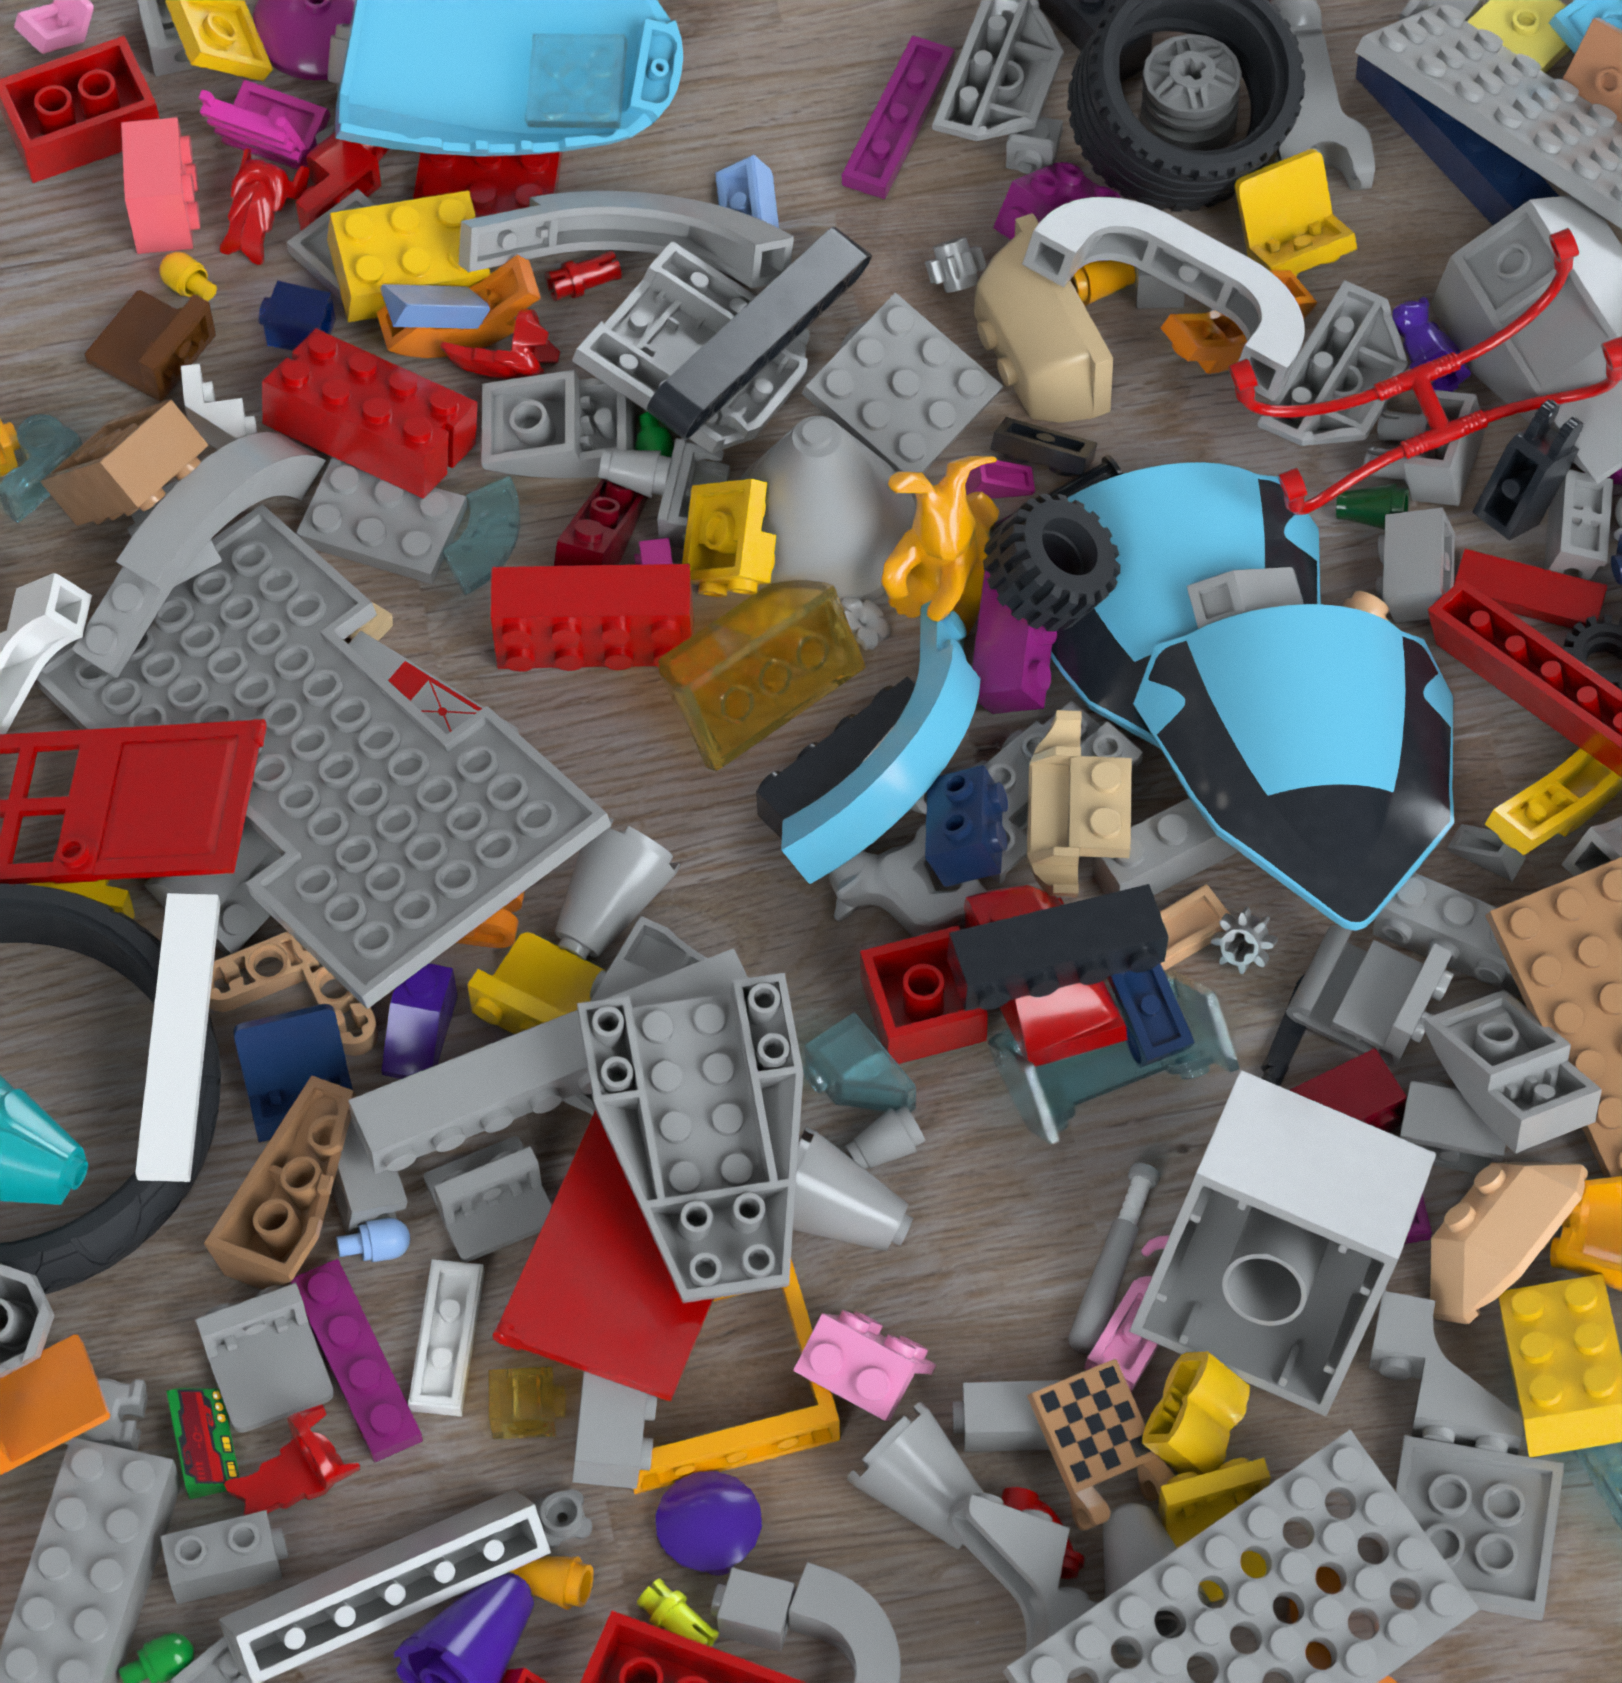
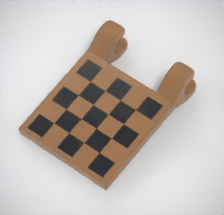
M1116 1358L1027 1395L1070 1494L1072 1516L1077 1528L1080 1530H1088L1108 1521L1110 1518V1510L1107 1503L1093 1488V1485L1138 1467L1141 1492L1146 1500L1155 1501L1159 1499L1160 1487L1167 1485V1482L1174 1477L1173 1472L1162 1459L1142 1444L1146 1425Z

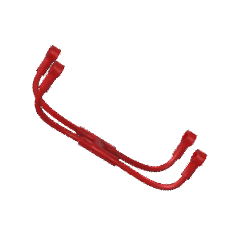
M1569 228L1549 235L1550 245L1554 252V269L1556 274L1545 292L1523 314L1502 330L1458 354L1451 352L1399 373L1396 376L1384 379L1373 384L1372 389L1320 403L1290 406L1271 405L1254 399V387L1258 386V382L1247 358L1229 365L1228 368L1235 386L1237 400L1248 410L1259 415L1281 418L1322 415L1360 406L1377 399L1382 402L1402 392L1413 390L1431 428L1419 435L1401 441L1400 446L1372 459L1305 502L1304 496H1307L1308 493L1298 468L1296 467L1279 474L1278 480L1284 493L1285 507L1295 515L1308 514L1325 505L1369 475L1404 457L1410 459L1448 444L1465 435L1467 436L1487 428L1488 423L1539 409L1541 404L1548 399L1560 405L1595 397L1613 389L1622 380L1621 336L1601 343L1602 352L1606 360L1605 373L1607 378L1586 387L1520 400L1484 412L1479 409L1449 422L1431 385V381L1460 370L1461 365L1501 345L1530 324L1548 307L1562 289L1569 272L1573 269L1574 257L1579 256L1576 240Z

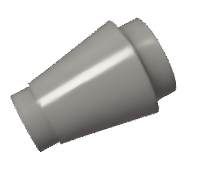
M604 449L598 477L608 479L612 483L652 498L653 494L663 495L672 458L661 456V451L655 450L611 451Z
M905 1105L896 1111L892 1107L856 1136L852 1142L846 1144L845 1147L851 1159L866 1170L867 1168H873L916 1153L915 1147L926 1140Z

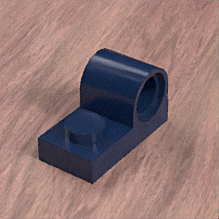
M1161 963L1145 972L1134 973L1130 970L1107 977L1125 1018L1126 1044L1134 1061L1140 1068L1186 1051L1194 1045L1193 1036Z

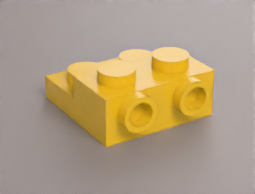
M743 479L692 485L682 564H690L691 584L699 586V594L711 597H727V592L730 591L738 594L755 595L757 594L758 585L770 584L775 564L776 535L761 531L762 520L766 511V482L755 479Z

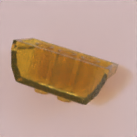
M809 580L776 582L765 586L757 594L750 596L658 660L659 674L673 703L689 726L705 767L716 772L866 668L834 585L822 581Z

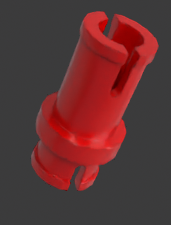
M610 250L605 254L578 263L569 260L563 262L560 269L546 272L545 282L548 291L554 289V292L551 293L552 299L558 301L569 295L575 299L583 296L584 290L614 280H620L622 272L619 261L612 262L613 259H616L615 253Z

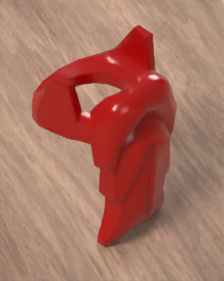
M245 148L238 173L232 180L230 196L234 199L228 213L230 225L225 238L220 244V253L230 255L242 251L252 263L262 265L264 263V239L266 233L272 230L276 211L282 210L287 198L296 200L300 198L307 189L310 168L300 165L293 181H289L283 169L275 164L266 163L263 160H252L251 149Z
M521 308L518 312L511 351L470 348L448 342H441L440 344L448 359L456 366L469 372L501 380L544 374V369L539 363H558L561 353L548 340L549 332L540 325L537 312L527 308Z
M322 1404L296 1412L287 1417L293 1440L280 1449V1455L261 1463L259 1471L249 1476L229 1479L225 1482L224 1486L227 1492L245 1503L244 1515L265 1510L268 1514L278 1508L288 1509L304 1498L309 1501L325 1495L334 1484L360 1470L358 1462L343 1464L333 1444L323 1434L311 1431V1428L326 1416L325 1408Z

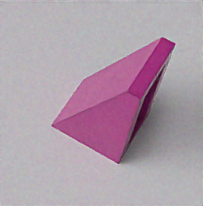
M999 460L980 465L969 472L965 483L966 496L973 492H983L991 499L1033 495L1035 493L1032 467Z

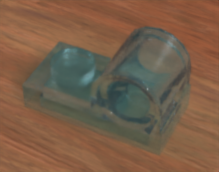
M33 415L21 423L18 428L17 438L24 464L21 467L12 469L0 484V498L4 512L16 523H20L51 495L40 481L82 445L81 437L50 415Z

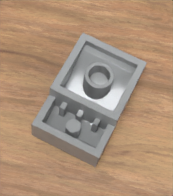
M575 370L482 384L481 464L486 470L529 477L591 478L598 477L604 449L611 451L636 450V403L597 377L579 380Z
M1505 989L1424 1019L1423 1026L1430 1043L1460 1093L1483 1122L1515 1154L1596 1121L1602 1089L1568 1061L1571 1044L1551 1027H1542L1529 1009Z

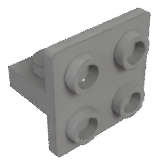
M517 1136L498 1142L424 1174L425 1184L459 1258L464 1263L539 1233L552 1207L542 1187L539 1163L531 1146L524 1149L520 1138Z

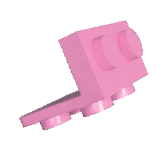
M842 1310L840 1315L822 1313L793 1371L884 1421H891L914 1373L932 1375L936 1364L925 1358L929 1350L904 1336L897 1338L888 1334L885 1337L880 1334L883 1327L881 1323L857 1311L852 1314Z

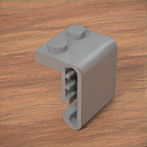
M1332 925L1328 928L1286 1013L1296 1023L1304 1025L1306 1028L1359 1054L1376 1048L1387 1067H1396L1410 1039L1418 1043L1421 1042L1425 1034L1424 1019L1433 1016L1425 1012L1431 997L1441 1002L1454 974L1445 970L1453 952L1434 943L1424 964L1376 940H1373L1367 952L1347 942L1352 930L1345 929L1340 925Z

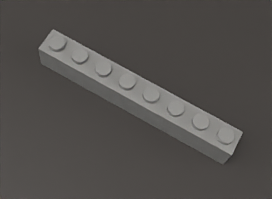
M733 948L606 999L629 996L631 1007L725 994L730 993L733 980L745 979L748 976ZM575 1010L348 1100L352 1124L374 1173L377 1174L387 1169L389 1171L402 1170L413 1164L416 1158L435 1150L438 1152L450 1151L461 1145L465 1138L483 1131L488 1133L500 1131L509 1126L514 1119L531 1112H548L557 1107L563 1099L581 1092L583 1094H592L578 1011Z

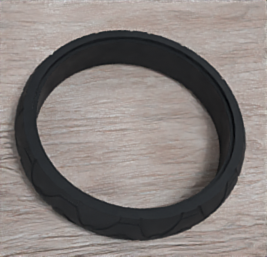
M0 884V943L51 945L94 958L115 969L133 982L155 1004L161 942L149 930L129 916L113 911L114 908L77 893L44 886L26 884L10 886V884ZM209 1013L190 1182L138 1180L134 1172L118 1190L83 1216L37 1236L0 1243V1264L35 1275L44 1294L53 1293L81 1283L112 1267L154 1235L176 1211L180 1201L188 1194L204 1165L214 1137L219 1113L221 1089L220 1053Z

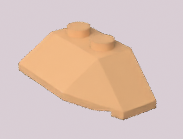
M1551 1161L1491 1162L1489 1166L1477 1174L1474 1185L1459 1204L1447 1212L1444 1217V1223L1431 1238L1430 1300L1436 1301L1433 1314L1435 1320L1470 1324L1479 1315V1308L1496 1300L1522 1276L1582 1199L1585 1187L1584 1179L1588 1175V1171L1583 1165Z

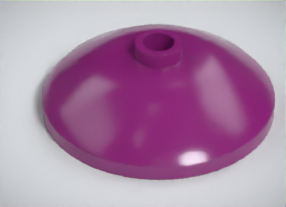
M258 0L252 19L271 65L282 73L299 79L327 80L330 37L335 35L336 24H351L355 0Z

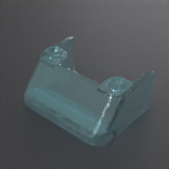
M1164 970L1195 1043L1186 1051L1142 1068L1134 1061L1126 1041L1035 1067L1032 1062L1023 1057L1010 1028L992 1036L988 1040V1045L994 1063L1027 1129L1048 1144L1059 1141L1057 1133L1069 1127L1068 1120L1076 1114L1074 1106L1156 1073L1166 1071L1169 1074H1179L1181 1079L1188 1080L1209 1072V1065L1213 1063L1230 1073L1239 1070L1238 1061L1216 993L1175 970ZM1111 988L1108 991L1124 1021L1125 1018Z

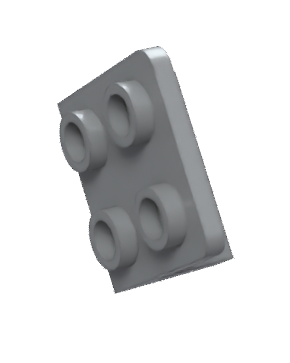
M296 1283L285 1287L282 1285L270 1286L260 1291L255 1298L236 1305L226 1303L215 1306L205 1316L195 1319L232 1426L237 1432L244 1433L291 1416L296 1412L324 1404L332 1399L334 1395L333 1387L309 1326L303 1300Z

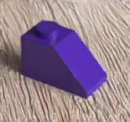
M428 963L394 989L390 1002L381 1070L383 1076L403 1079L438 1065L458 998L453 968Z

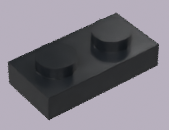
M1005 417L994 431L990 450L1003 453L1006 459L1013 462L1029 463L1032 461L1049 466L1050 471L1058 475L1075 476L1077 474L1082 476L1094 460L1097 442Z

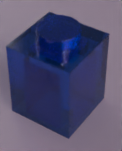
M277 280L271 297L263 299L259 310L258 320L259 324L264 326L267 345L293 351L316 328L331 334L336 321L332 294Z

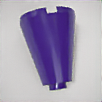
M506 1573L471 1589L402 1641L394 1651L393 1658L400 1657L401 1663L396 1668L400 1680L403 1683H500L534 1608L529 1585L518 1575Z

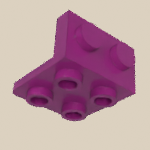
M1056 162L1011 182L993 229L1012 240L1015 237V220L1017 218L1033 213L1038 223H1040L1050 212L1066 203L1084 198H1120V196L1114 190L1099 186L1084 176V172L1078 166L1068 162Z

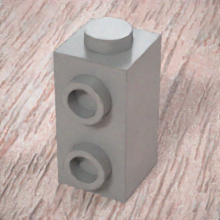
M1062 1380L963 1383L962 1401H952L953 1434L963 1433L964 1452L1050 1450L1027 1395Z
M266 1510L160 1536L170 1586L177 1605L283 1579L279 1560L289 1558L282 1526L271 1528Z

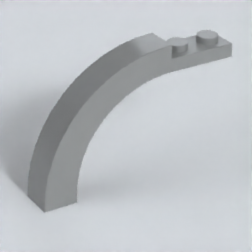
M577 191L530 197V204L527 208L461 221L458 265L466 271L472 272L503 265L516 255L528 260L552 254L585 250H623L660 255L668 244L674 241L716 270L737 279L750 288L769 285L791 265L794 236L753 216L698 200L644 192Z
M260 432L241 437L209 455L196 469L181 479L165 495L130 539L116 561L123 566L85 627L83 637L77 640L72 651L108 674L118 678L176 582L211 538L239 513L264 499L283 495L291 496L301 501L326 460L290 438L274 432Z

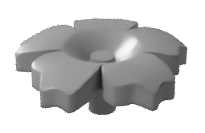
M843 598L837 605L841 613L838 616L839 622L836 628L841 631L842 635L851 634L854 637V641L861 644L864 650H873L877 646L878 641L882 642L883 639H887L890 636V625L886 620L882 619L883 612L870 600L866 599L862 603L858 598Z

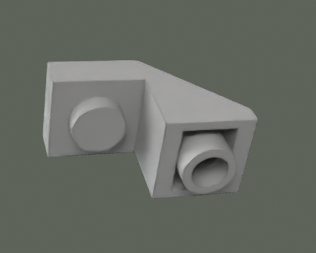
M1292 567L1232 570L1187 585L1198 629L1216 621L1254 610L1304 604L1296 574Z

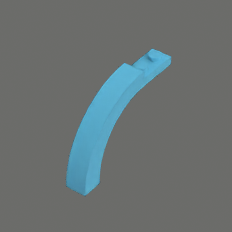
M931 601L921 606L919 673L910 700L898 721L880 745L855 771L824 796L783 820L781 851L809 884L831 873L855 857L890 829L930 788L962 741L976 708L980 677L966 660L964 637L967 636V631L962 619L955 611H951L946 618L937 622L932 621L927 616V608Z

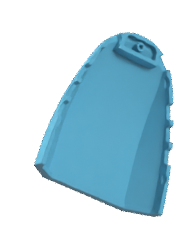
M355 0L336 102L335 139L397 150L466 156L529 155L613 144L629 139L652 125L670 105L678 89L682 73L683 48L681 35L676 20H670L657 0Z

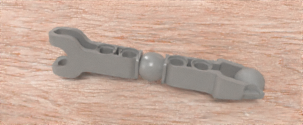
M1268 0L1272 5L1275 4L1280 9V14L1283 19L1288 20L1291 25L1290 30L1292 34L1296 35L1298 39L1299 52H1302L1304 59L1302 69L1305 70L1306 78L1304 81V98L1299 103L1302 106L1293 129L1277 149L1274 163L1306 150L1316 149L1322 154L1324 165L1333 166L1343 173L1348 182L1349 189L1353 191L1372 189L1375 160L1369 131L1360 122L1347 117L1341 110L1327 45L1322 33V13L1316 0Z

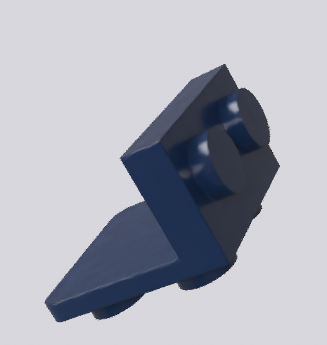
M320 1004L240 1023L234 1027V1040L258 1142L268 1141L272 1138L311 1076L353 1090L337 1018L332 1005Z

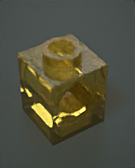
M553 1367L488 1369L489 1422L493 1439L557 1437L556 1418L566 1417L565 1385L555 1386Z

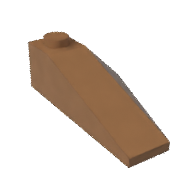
M315 1076L310 1077L204 1242V1245L225 1276L261 1290L270 1286L283 1285L293 1280L320 1235L351 1119L348 1100L357 1097L353 1090Z

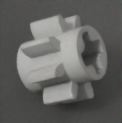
M967 237L952 239L933 246L935 259L925 261L930 282L935 284L943 282L945 293L977 285L979 280L977 271L987 268L982 247H969Z
M1245 907L1236 920L1232 915L1226 913L1219 921L1221 927L1226 932H1218L1211 939V944L1221 946L1222 957L1219 963L1222 965L1229 962L1238 966L1240 974H1244L1253 961L1263 968L1270 959L1264 949H1271L1278 942V937L1268 935L1266 925L1270 917L1266 916L1260 919L1253 916L1249 907ZM1239 933L1245 934V941L1252 944L1250 948L1245 947L1243 938L1236 937Z

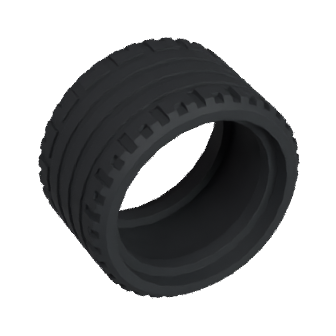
M1116 0L1078 56L1071 73L1073 78L1068 86L1069 99L1067 100V110L1071 111L1069 118L1070 128H1073L1074 140L1076 145H1080L1082 149L1081 154L1085 161H1089L1093 166L1092 170L1097 176L1101 175L1106 180L1105 184L1110 188L1114 187L1120 191V195L1125 198L1130 197L1135 199L1136 202L1148 204L1162 211L1164 208L1171 209L1172 212H1181L1182 210L1196 211L1204 205L1209 208L1217 205L1219 202L1232 198L1236 193V181L1240 177L1264 167L1293 129L1302 108L1299 103L1305 94L1304 81L1306 78L1305 70L1302 69L1304 59L1302 52H1299L1298 39L1296 35L1292 34L1290 30L1291 25L1288 20L1283 19L1280 9L1275 4L1272 5L1268 0ZM1161 31L1209 36L1224 43L1237 57L1242 71L1241 76L1246 84L1250 99V125L1246 138L1227 148L1200 151L1187 150L1166 143L1149 132L1134 116L1123 95L1119 79V57L1122 47L1145 34Z

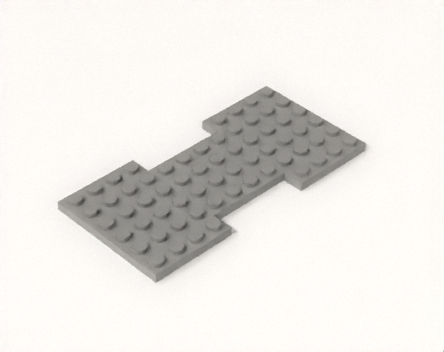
M261 504L211 540L222 562L173 587L118 678L108 674L72 651L77 642L75 640L61 648L49 659L34 684L81 730L265 719L267 725L263 747H259L245 821L282 857L246 882V886L251 896L368 1009L611 827V823L607 813L488 706H485L449 734H446L363 659L343 639L377 616L373 603L269 509Z

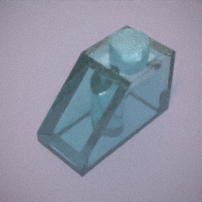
M855 1012L805 1044V1067L803 1068V1073L807 1081L817 1093L820 1094L825 1091L836 1105L887 1111L891 1107L896 1111L905 1105L910 1112L916 1109V1085Z

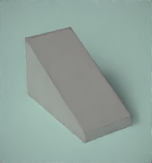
M1465 824L1460 825L1447 847L1449 852L1512 882L1526 859L1525 855L1505 845L1494 831Z

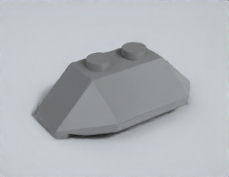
M1037 0L981 1L933 121L932 130L973 141H981L1036 128L1063 58V49L1049 22L1040 10Z
M1344 280L1299 353L1286 386L1274 402L1270 401L1269 404L1283 406L1305 405L1344 398L1372 389L1373 384L1407 371L1408 361L1398 330L1391 316L1392 311L1388 299ZM1390 398L1382 402L1377 399L1346 410L1315 416L1281 418L1262 415L1258 421V427L1300 446L1365 440Z

